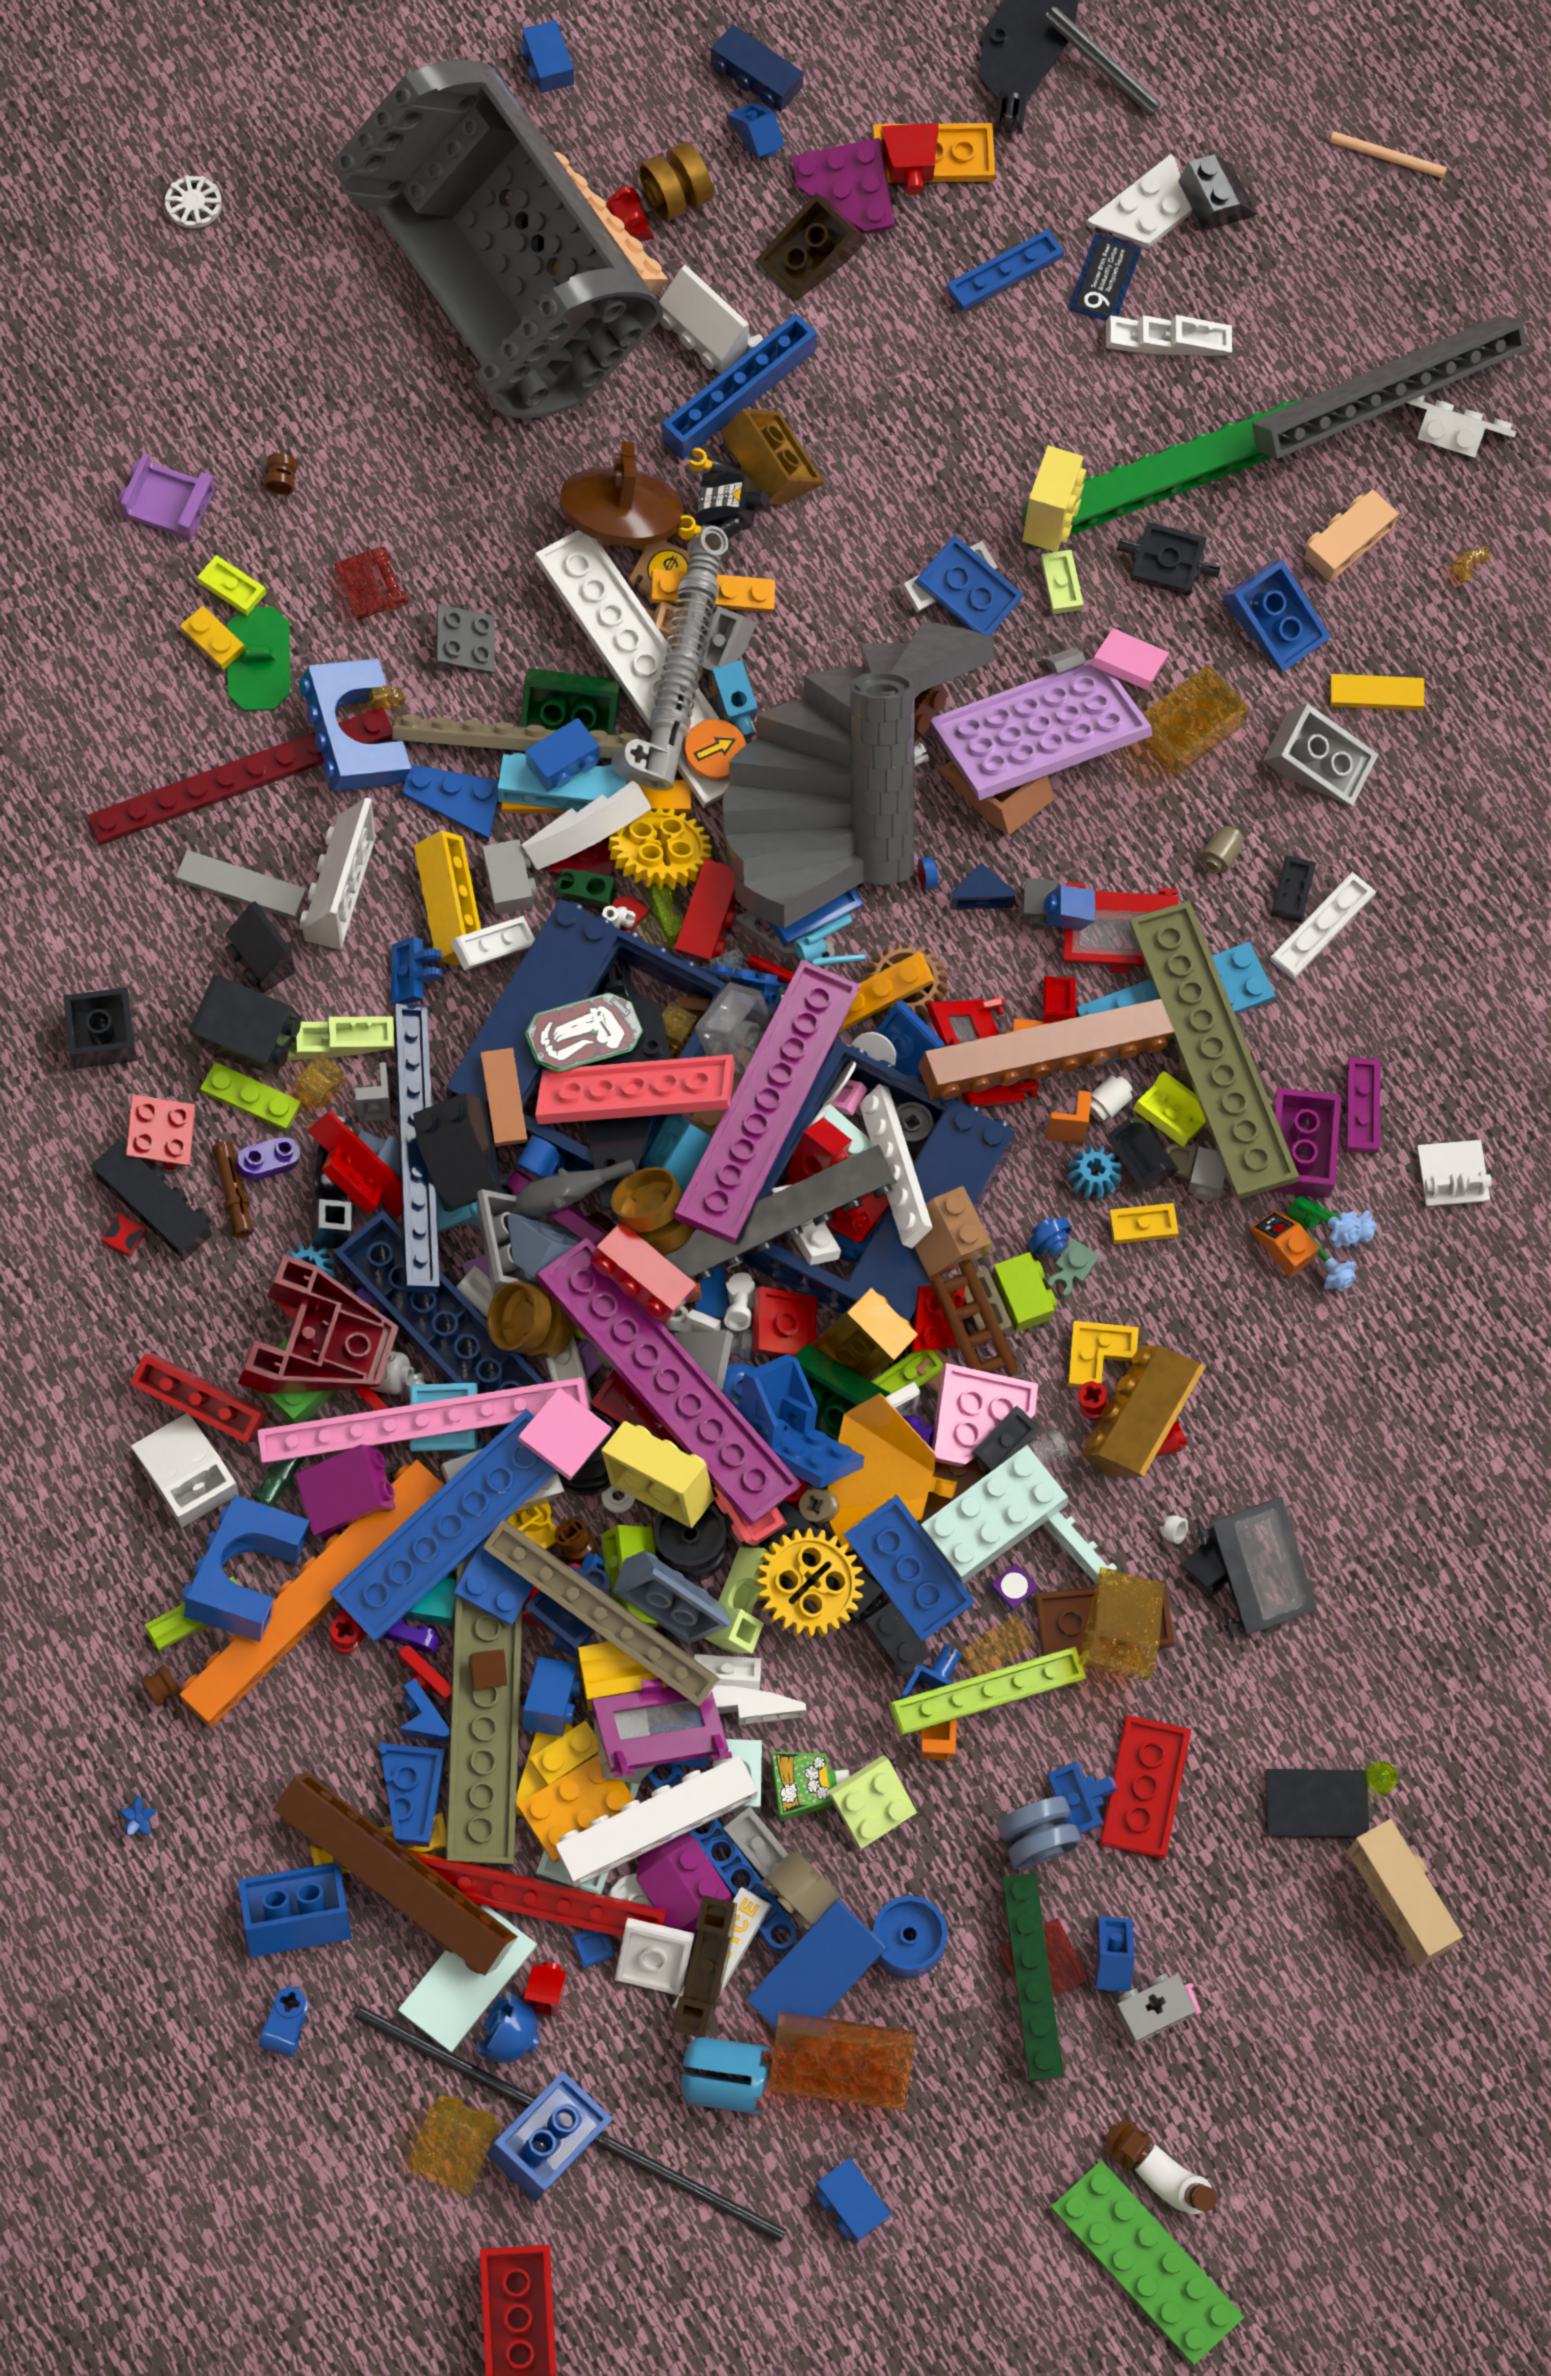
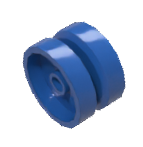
M912 1895L897 1897L885 1904L877 1914L872 1930L888 1947L876 1960L879 1966L892 1976L904 1979L922 1977L933 1970L942 1958L948 1936L945 1918L938 1907L925 1898ZM907 1932L914 1934L912 1941L904 1938Z

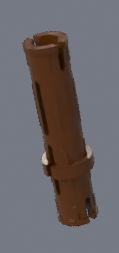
M230 1141L216 1143L213 1145L212 1151L214 1152L226 1200L223 1205L225 1211L229 1212L233 1235L236 1238L250 1236L254 1232L248 1211L250 1201L244 1195L240 1174L237 1170L233 1144Z

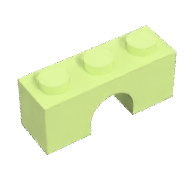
M739 1547L719 1598V1602L731 1620L730 1625L704 1637L727 1652L753 1653L764 1625L762 1621L752 1616V1610L758 1600L756 1596L764 1590L762 1587L755 1586L757 1579L764 1578L763 1575L756 1572V1569L760 1565H767L761 1560L764 1553L773 1555L765 1548Z

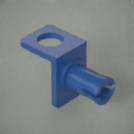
M944 1645L931 1669L921 1664L917 1666L900 1700L909 1697L918 1680L935 1689L953 1684L954 1682L949 1680V1677L961 1659L962 1654L955 1649L950 1659L947 1660L952 1647Z

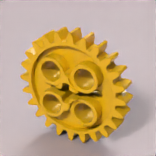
M658 806L656 812H652L650 809L622 829L611 834L608 850L611 851L610 860H616L615 868H624V877L633 874L635 876L634 883L643 879L646 881L645 885L647 888L653 882L657 883L659 890H662L663 884H668L673 890L675 889L676 882L686 887L688 879L693 882L697 881L704 859L710 860L712 845H709L710 836L704 835V827L695 828L696 819L686 821V813L676 816L674 815L675 811L673 808L668 813H663L662 807Z
M811 1528L807 1529L803 1538L798 1530H794L792 1541L785 1534L782 1535L779 1539L781 1546L774 1542L769 1546L773 1555L764 1553L761 1557V1560L767 1565H760L756 1569V1572L763 1575L764 1578L757 1579L755 1586L762 1587L764 1590L756 1597L761 1600L767 1599L768 1603L762 1608V1611L773 1610L774 1615L770 1621L773 1623L778 1619L783 1620L782 1631L791 1625L794 1626V1636L796 1637L802 1629L806 1630L808 1638L814 1635L815 1629L823 1637L827 1634V1626L836 1632L840 1628L838 1620L846 1624L850 1620L847 1612L855 1613L858 1610V1607L852 1601H860L863 1598L860 1592L855 1591V1589L864 1585V1581L855 1579V1576L862 1571V1567H852L851 1563L857 1556L851 1555L847 1557L844 1554L849 1546L848 1544L840 1548L835 1546L838 1538L836 1535L828 1542L825 1540L824 1530L819 1533L817 1538L813 1536ZM803 1553H809L816 1559L815 1567H809L802 1561ZM824 1563H830V1568L794 1604H790L789 1599ZM779 1576H788L793 1581V1589L786 1590L782 1588L779 1584ZM826 1577L836 1578L840 1584V1590L834 1591L829 1589L826 1585ZM809 1599L815 1602L817 1613L811 1614L805 1611L803 1600Z

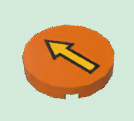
M717 719L701 721L691 729L686 737L684 756L687 765L696 775L710 778L712 781L730 779L729 761L746 746L743 734L737 727L727 721Z

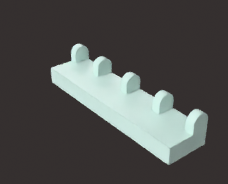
M1060 1512L1056 1513L1043 1523L1044 1527L1098 1586L1116 1571L1117 1567L1114 1563L1107 1566L1094 1551L1098 1545L1094 1541L1088 1544L1072 1527L1076 1522L1072 1516L1065 1519Z

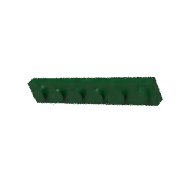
M1036 1873L1004 1876L1001 1880L1028 2081L1037 2082L1063 2079L1064 2073Z

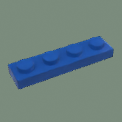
M1046 229L948 282L946 290L960 310L964 312L1060 260L1064 256V250L1049 229Z

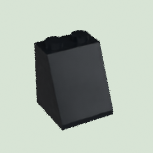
M213 974L188 1032L210 1055L278 1075L281 1066L288 1059V1049L293 1037H296L300 1031L302 1017L288 1004Z

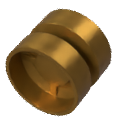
M687 141L667 150L666 160L661 155H656L639 164V176L645 194L659 217L665 222L686 213V203L691 208H697L714 198V189L709 172L697 150Z
M650 1167L638 1170L622 1180L612 1194L611 1206L618 1220L623 1222L661 1255L672 1252L682 1246L695 1229L673 1219L674 1213L683 1197V1192L674 1175L667 1169Z
M517 1281L503 1285L496 1292L490 1303L487 1315L488 1332L491 1340L497 1347L507 1351L525 1353L542 1358H553L561 1354L569 1345L576 1326L543 1287Z

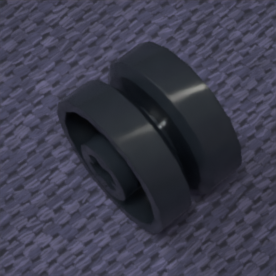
M710 1504L692 1529L662 1512L656 1518L653 1534L659 1561L672 1570L680 1572L690 1582L707 1579L719 1571L727 1557L728 1539L724 1517L716 1506Z

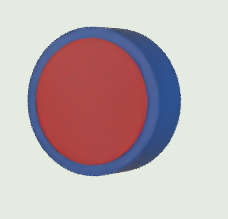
M931 857L918 859L917 872L922 889L936 888L938 872L934 859Z

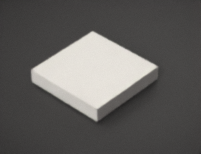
M628 1918L615 1980L679 1995L684 1986L695 1933Z

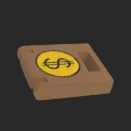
M678 528L667 539L648 544L627 584L629 587L634 589L639 578H643L638 591L650 597L651 572L653 569L687 572L690 559L688 552L670 544L672 537L687 544L691 539H682L679 536Z

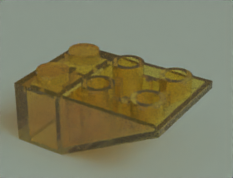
M1100 1567L1078 1664L1140 1681L1152 1678L1160 1641L1164 1583Z

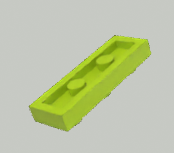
M217 1062L212 1066L200 1088L201 1093L285 1132L290 1128L302 1106L300 1100Z

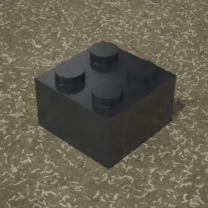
M127 987L63 995L69 1055L73 1069L138 1061L132 1006Z

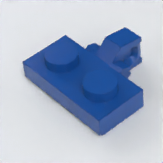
M1078 1761L1046 1774L1055 1797H1066L1072 1814L1065 1823L1077 1825L1080 1835L1104 1825L1097 1807L1104 1805L1102 1797L1118 1791L1114 1778L1108 1776L1099 1781H1095L1094 1776L1085 1778Z

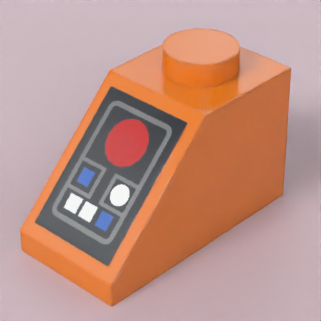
M1276 1210L1249 1229L1289 1278H1292L1315 1261L1320 1249L1298 1222Z

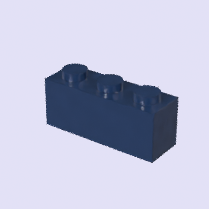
M734 24L711 48V64L719 74H727L734 79L737 85L744 91H752L768 107L774 106L779 111H782L803 88L804 72Z

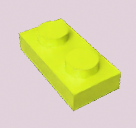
M217 555L197 577L200 585L247 616L266 594L264 586Z

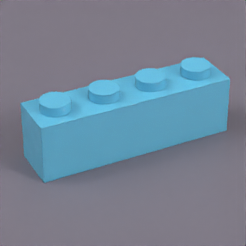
M503 754L498 784V801L560 810L572 808L579 812L602 794L607 799L625 787L629 780L617 775L612 765H606L605 767L595 766L587 772L581 771L574 775L565 786L561 788L555 787L547 792L527 766L525 754Z

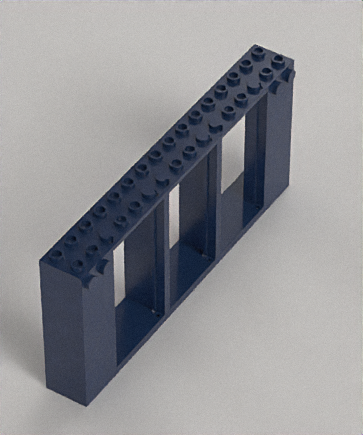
M559 899L446 1086L447 1100L467 1092L488 1102L481 1052L513 1048L524 1113L540 1086L542 1070L549 1069L535 1062L526 1039L525 1032L536 1013L592 998L615 959L625 960L628 965L686 995L696 994L703 996L705 999H710L708 1008L678 1059L702 1057L726 1015L765 1034L778 1006L771 1002H761L754 998V995L746 989L743 990L740 987L736 989L726 984V981L715 973L707 974L699 970L690 960L684 958L679 960L671 956L664 947L657 944L652 946L642 941L641 937L633 931H622L603 916L598 915L595 917L587 913L576 902L569 901L568 903ZM836 1037L755 1202L770 1196L773 1188L779 1187L803 1132L808 1129L822 1108L823 1102L837 1077L851 1061H854L856 1066L850 1079L862 1082L864 1086L872 1090L878 1084L886 1086L890 1090L893 1101L901 1105L907 1102L922 1104L930 1111L933 1121L936 1122L913 1163L925 1204L935 1197L964 1186L977 1212L1011 1152L1015 1131L1005 1121L997 1118L992 1120L983 1115L982 1111L974 1105H963L953 1100V1098L948 1100L943 1098L931 1100L924 1081L915 1075L906 1076L898 1072L891 1063L885 1060L877 1061L869 1057L862 1048H857L854 1045L850 1047L840 1042L839 1038ZM523 1114L527 1142L530 1136L533 1135L554 1145L559 1154L565 1159L564 1170L566 1171L595 1170L591 1148L544 1124H538L535 1119ZM668 1114L654 1115L641 1160ZM527 1142L515 1145L524 1149ZM891 1206L888 1207L847 1281L816 1265H809L807 1260L772 1243L774 1247L764 1253L756 1255L752 1251L742 1256L744 1259L742 1263L804 1295L817 1297V1302L842 1315L872 1288L876 1293L882 1295L887 1300L889 1306L900 1317L905 1318L912 1328L915 1320L918 1286L931 1285L914 1247L910 1248L902 1245Z

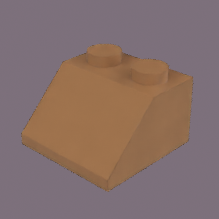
M964 1186L935 1197L925 1204L933 1228L914 1246V1249L928 1278L933 1274L940 1273L943 1275L959 1268L958 1264L963 1260L970 1259L973 1262L989 1255L991 1241Z

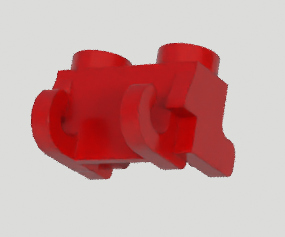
M632 187L621 188L608 198L609 201L606 202V208L612 215L618 217L624 223V229L630 236L638 241H647L654 238L652 231L648 228L649 222L644 215L640 198Z

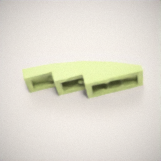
M329 1017L328 1022H301L300 1031L296 1037H293L288 1049L287 1060L333 1058L394 1049L393 1017Z

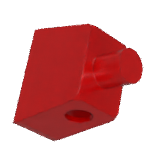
M938 123L881 126L880 140L890 180L893 183H905L906 193L910 195L922 193L924 190L923 182L934 179Z

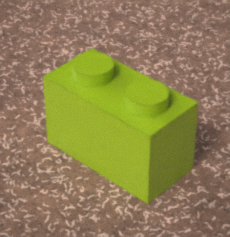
M1030 1252L994 1265L992 1277L1016 1332L1052 1320L1057 1302L1052 1290H1046L1042 1279L1045 1278L1040 1262L1038 1260L1034 1261Z

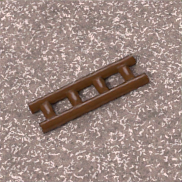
M971 1260L961 1261L958 1265L962 1274L945 1282L940 1273L930 1276L929 1282L967 1367L988 1373L1004 1367L1007 1375L1016 1373L1018 1366ZM968 1286L974 1301L956 1309L950 1293ZM980 1313L986 1328L968 1336L962 1321ZM992 1340L998 1355L980 1363L974 1348Z

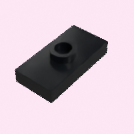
M1288 855L1285 856L1271 912L1272 916L1302 923L1316 862Z

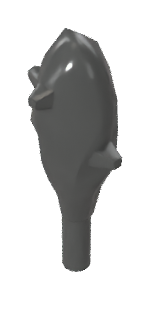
M630 1159L604 1169L589 1171H566L563 1168H559L558 1174L531 1181L517 1195L514 1202L515 1210L529 1217H538L543 1221L546 1219L547 1214L560 1211L564 1207L581 1200L606 1181L635 1172V1166Z

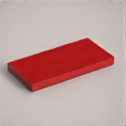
M1130 1715L1125 1716L1113 1774L1118 1791L1109 1795L1099 1846L1161 1860L1166 1859L1192 1729Z

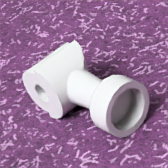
M737 1273L730 1277L729 1282H726L730 1307L726 1310L724 1322L731 1330L743 1331L750 1326L751 1312L749 1309L753 1308L755 1283L749 1274Z

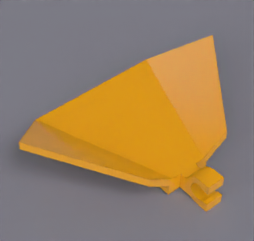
M881 1392L844 1413L838 1442L848 1445L852 1450L865 1456L863 1468L828 1485V1490L835 1494L839 1503L838 1513L829 1523L838 1537L840 1545H849L845 1552L847 1553L854 1549L843 1533L895 1494L899 1496L915 1520L918 1521L923 1517L929 1492L952 1498L955 1495L957 1482L933 1477L936 1453Z

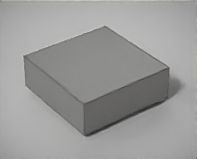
M1075 648L1045 658L1047 667L1058 674L1086 663L1083 652Z

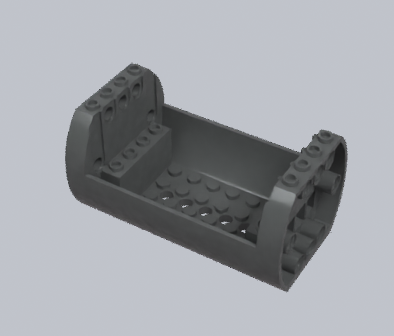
M463 59L447 60L427 65L404 75L332 160L333 171L347 193L359 206L376 211L482 365V368L477 372V382L493 406L503 415L515 418L544 417L565 411L589 399L663 318V310L659 301L498 72L486 63ZM509 191L513 194L510 206L506 202V196ZM527 214L529 217L528 226L524 229L522 218ZM542 236L545 241L544 249L540 252L538 240ZM557 259H559L561 263L560 271L556 275L554 272V263Z

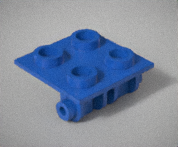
M714 964L713 970L700 967V970L704 972L732 977L730 986L750 991L754 998L763 1003L771 1002L777 1004L779 1001V987L788 988L789 986L788 984L778 983V976L759 972L758 978H756L757 972L735 968L734 974H732L733 967Z

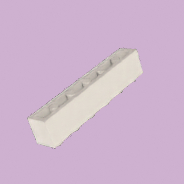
M740 1755L734 1758L717 1760L712 1764V1769L702 1774L700 1770L693 1771L682 1778L683 1783L673 1788H670L669 1785L660 1787L651 1793L652 1798L642 1803L639 1800H634L621 1808V1813L611 1818L608 1815H603L590 1823L591 1828L580 1833L578 1830H573L559 1838L560 1843L555 1845L556 1852L573 1887L575 1888L757 1799L758 1790Z

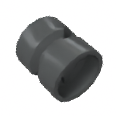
M907 1102L900 1105L896 1109V1113L910 1156H915L919 1154L932 1131L933 1117L924 1105L917 1102Z

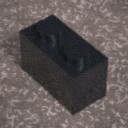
M893 1601L883 1602L857 1621L895 1676L905 1675L930 1657Z

